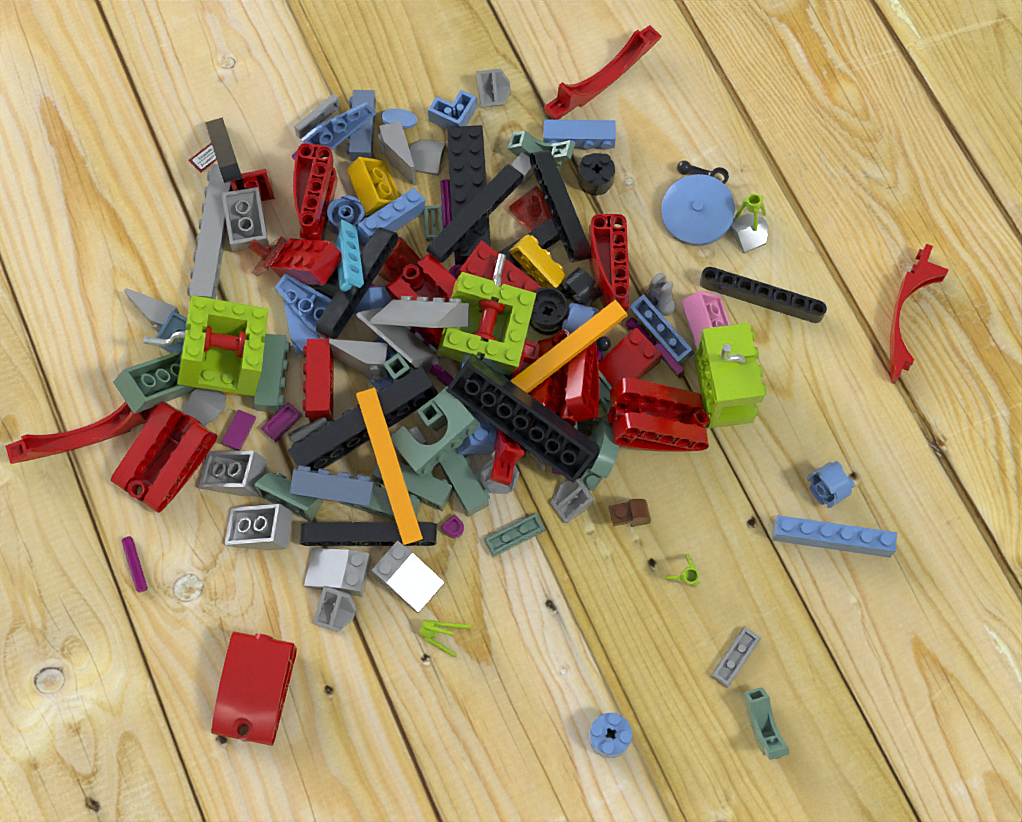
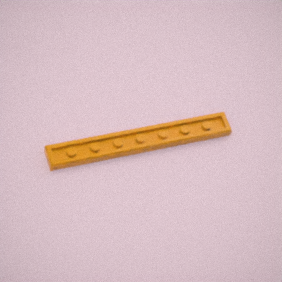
M614 300L518 374L511 382L526 393H529L628 316L627 313Z
M374 387L358 392L356 396L403 545L421 540L423 537L376 389Z

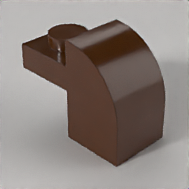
M630 499L629 502L609 506L613 527L629 523L631 527L650 524L651 522L648 504L645 499Z

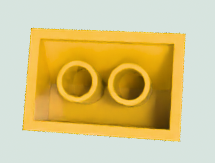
M358 157L346 169L365 214L373 215L400 197L385 161Z
M529 234L523 236L508 252L542 288H557L566 276L563 272V267L551 259V254L538 245L539 242L534 236Z

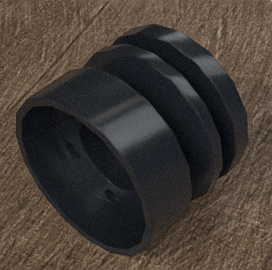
M541 288L534 292L536 297L529 323L539 334H556L562 330L563 322L567 319V299L557 289Z

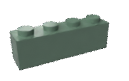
M266 334L262 371L255 393L254 406L257 411L278 412L280 406L284 405L282 389L286 388L284 373L288 371L289 362L286 357L287 353H290L291 343L288 342L286 335Z
M454 448L448 453V457L441 462L439 461L438 464L447 480L451 483L453 491L469 517L489 506L488 499H490V495L486 488H481L479 484L481 480L477 472H472L470 468L472 464L467 455L459 454L458 449Z
M399 462L408 493L417 496L420 502L443 512L453 493L451 483L442 478L440 480L436 479L431 473L421 476L414 471L409 463L403 464ZM377 463L372 472V478L374 481L385 485Z
M373 482L369 506L339 501L340 504L396 521L386 489L381 488V485ZM409 494L417 518L421 503L417 496Z

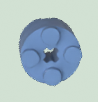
M341 196L342 198L333 200L328 206L327 214L330 228L337 236L339 234L338 223L341 219L356 226V228L360 222L366 219L361 202L353 196Z
M570 303L568 309L569 317L568 320H564L562 330H567L570 334L595 316L598 313V309Z
M837 461L823 465L809 474L807 478L808 481L811 480L812 485L809 487L811 493L820 504H827V508H831L849 497L852 493V488L855 486L853 480L847 477L842 465Z
M605 713L599 716L593 722L589 734L592 749L598 755L607 758L621 756L627 750L632 739L630 724L618 713ZM608 731L615 734L614 740L606 738Z

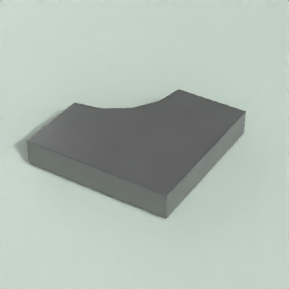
M320 417L288 433V437L295 443L308 436L311 432L324 427L327 420L324 417Z

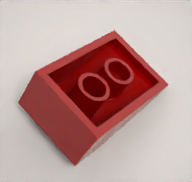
M267 169L241 173V179L231 181L234 191L258 187L261 202L275 199L271 177Z
M636 327L598 363L599 371L613 388L622 378L641 379L660 363L662 353Z

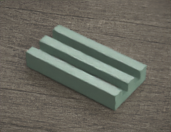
M442 205L425 206L426 241H430V239H434L438 235L436 234L435 210L439 212L440 232L443 230ZM428 210H431L433 234L430 235Z

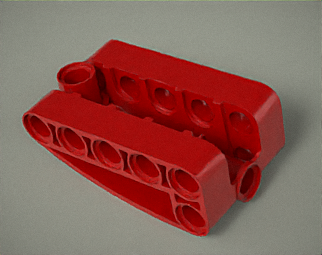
M304 143L297 149L293 172V194L300 223L301 239L324 240L329 220L327 210L329 204L334 199L338 183L337 173L333 167V154L327 146Z
M596 214L592 217L589 226V245L591 248L589 262L592 278L596 282L594 285L596 290L600 288L602 292L600 301L604 308L616 300L626 312L629 311L630 291L627 220L622 214ZM619 224L621 227H615L614 225Z
M428 253L416 262L415 265H407L403 269V274L387 284L385 289L393 300H401V296H412V300H417V297H428V301H433V298H445V302H449L456 279L439 261ZM417 327L438 350L443 328Z
M562 330L555 337L539 340L537 342L540 345L538 357H542L568 337L570 333L567 330ZM596 341L531 390V396L573 427L576 425V422L597 418L599 365Z
M631 377L622 378L609 391L611 408L608 412V422L613 425L614 443L616 445L666 452L703 451L709 447L707 429L705 428L709 423V416L704 411L703 398L700 393Z
M161 402L111 477V482L126 491L131 497L138 499L155 512L160 513L180 492L215 444L218 435L203 426L194 417L186 415L167 402ZM139 486H142V492L138 495L137 489Z
M233 631L218 688L211 728L212 734L239 739L243 742L249 741L269 746L274 745L297 654V647L294 643L276 640L265 634L257 633L251 635ZM244 726H248V733L244 736H241L239 734L240 729Z

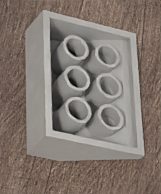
M401 296V300H392L370 320V324L431 328L468 326L469 303H461V299H449V302H445V298H433V301H428V297H417V300H412V296Z
M383 307L357 313V317L416 368L422 366L426 374L439 361L440 357L436 355L437 349L431 344L426 346L423 343L425 339L417 332L412 334L409 331L411 329L410 326L370 324V320Z

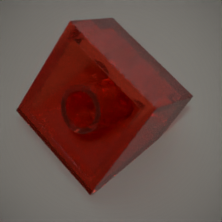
M398 237L396 246L378 275L390 283L403 274V269L407 265H415L420 258L402 237Z

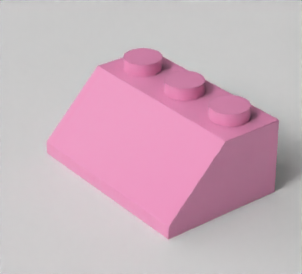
M697 291L682 300L683 311L687 316L689 329L693 334L696 348L698 347L702 329L730 325L720 295Z

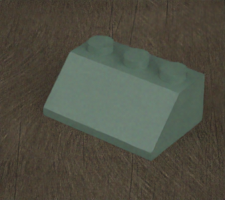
M269 471L254 485L261 498L273 504H281L291 510L293 514L310 522L313 521L323 503L321 498L290 494L291 482L278 472L274 474Z

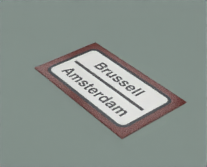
M212 143L188 160L200 173L217 161Z

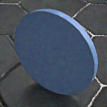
M388 109L382 113V121L385 124L401 121L403 129L411 128L417 124L416 115L404 109Z

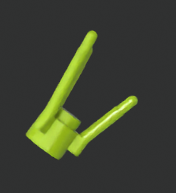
M750 194L747 199H743L735 218L741 215L746 206L748 211L754 214V231H757L758 211L761 208L762 214L765 216L766 210L763 196Z
M686 554L689 567L684 568L681 575L666 576L665 579L683 580L697 587L700 584L698 581L699 572L695 569V564L692 562L689 554Z
M424 620L419 633L420 636H424V641L456 657V653L432 638H436L438 633L454 635V632L441 629L439 626L471 629V626Z

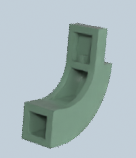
M525 130L512 133L508 150L516 156H519L522 152L529 157L532 152L550 150L556 165L561 166L562 161L571 159L575 144L571 140L559 143H545L535 139Z
M602 419L591 433L594 442L599 445L597 454L578 477L586 487L595 490L602 478L606 479L620 448V446L614 443L613 425Z
M761 687L744 692L749 721L762 754L767 755L769 760L789 755V748L781 737L774 721L770 697L764 688Z

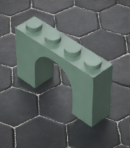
M397 353L383 364L394 380L402 379L408 375L410 370L414 369L412 364L400 353ZM433 399L416 410L426 425L436 432L448 424L446 415Z
M447 387L433 398L446 415L448 421L446 434L439 442L432 445H423L404 425L391 436L394 446L414 471L421 476L429 474L439 461L445 460L448 457V453L454 448H458L463 443V440L467 436L474 434L481 425L465 404L445 391Z

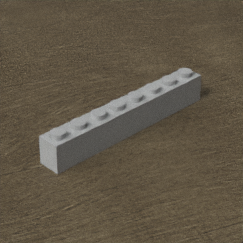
M212 164L211 171H208L207 174L209 183L205 187L206 201L202 203L203 218L199 220L200 235L196 237L197 252L195 251L193 254L195 264L190 272L192 282L191 285H188L187 294L190 298L193 295L216 299L226 241L227 223L222 193L234 190L231 182L224 183L218 164Z

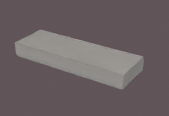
M332 94L294 126L296 136L302 139L313 128L340 108L338 97Z
M744 626L711 677L728 688L761 637Z

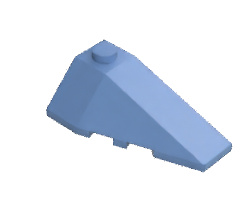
M365 102L317 125L301 140L304 143L327 146L332 151L377 112Z
M285 273L275 286L276 291L311 331L323 338H329L317 333L316 325L332 299Z

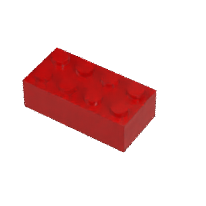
M290 238L285 241L281 251L274 256L273 262L269 267L280 278L286 273L302 283L324 286L342 261V254L330 241Z
M480 241L456 274L460 275L461 272L493 281L499 253L485 242ZM505 259L501 274V286L506 284L530 292H536L541 288L538 283Z
M330 338L307 339V346L303 347V354L306 357V364H303V374L306 377V381H303V393H305L306 399H303L302 405L305 417L310 422L320 417L326 418L327 422L334 420V357L329 344Z

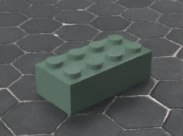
M181 350L123 369L113 381L134 414L157 406L161 402H168L190 394L196 388L177 384Z

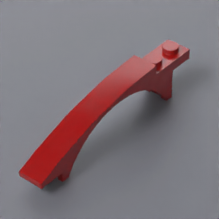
M651 25L642 31L636 30L613 60L595 75L577 84H565L564 82L559 84L557 98L545 105L543 111L552 120H559L577 106H584L630 69L662 36Z
M927 243L923 250L919 249L916 255L917 265L913 264L911 271H907L904 276L894 307L890 332L891 383L893 384L899 379L902 369L909 371L910 366L913 365L915 360L907 350L900 333L899 317L902 305L918 289L933 283L943 282L949 270L928 262L933 246Z
M525 340L519 366L511 374L510 381L540 358L538 357L540 345ZM497 429L494 444L495 456L490 480L509 486L512 483L514 466L524 456V450L521 449L516 441Z
M125 401L112 414L88 426L57 434L21 436L22 440L5 446L11 464L56 455L131 432L130 428L146 423L157 406L134 414Z

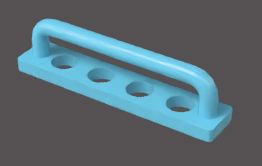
M341 219L338 223L339 234L335 240V247L342 254V261L337 266L340 290L345 292L353 285L361 288L364 281L357 228Z

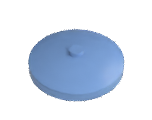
M700 174L686 176L676 181L667 190L662 201V220L667 231L678 241L692 246L708 245L722 238L730 229L735 216L734 199L726 185L714 177Z

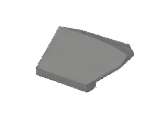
M501 69L477 71L478 94L481 107L505 105L511 89L510 81Z
M421 139L411 145L410 153L415 166V172L439 175L446 143Z
M748 213L734 219L730 231L745 254L766 244L769 226L763 217L758 216V230L754 231V215Z
M197 388L191 393L182 412L194 417L203 426H206L207 423L218 418L224 410L226 395L216 390Z
M494 458L475 470L488 493L507 494L516 488L519 476L516 466H514L512 483L509 486L490 480Z
M577 478L574 483L566 479L558 486L550 503L562 520L568 523L585 512L595 498L580 478Z
M324 585L313 624L339 632L354 619L357 608L351 595Z

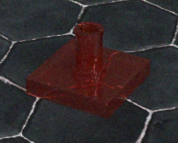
M537 186L533 187L509 206V210L530 232L552 218L544 196Z
M281 236L266 248L256 239H253L248 249L260 256L261 259L252 273L258 277L268 271L287 240Z

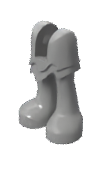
M658 273L652 278L645 296L653 305L656 304L655 308L662 316H669L676 307L674 300H672L673 283L671 281L667 282L665 280L666 276L663 273Z

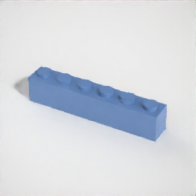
M777 515L774 521L772 541L888 558L896 552L897 532Z

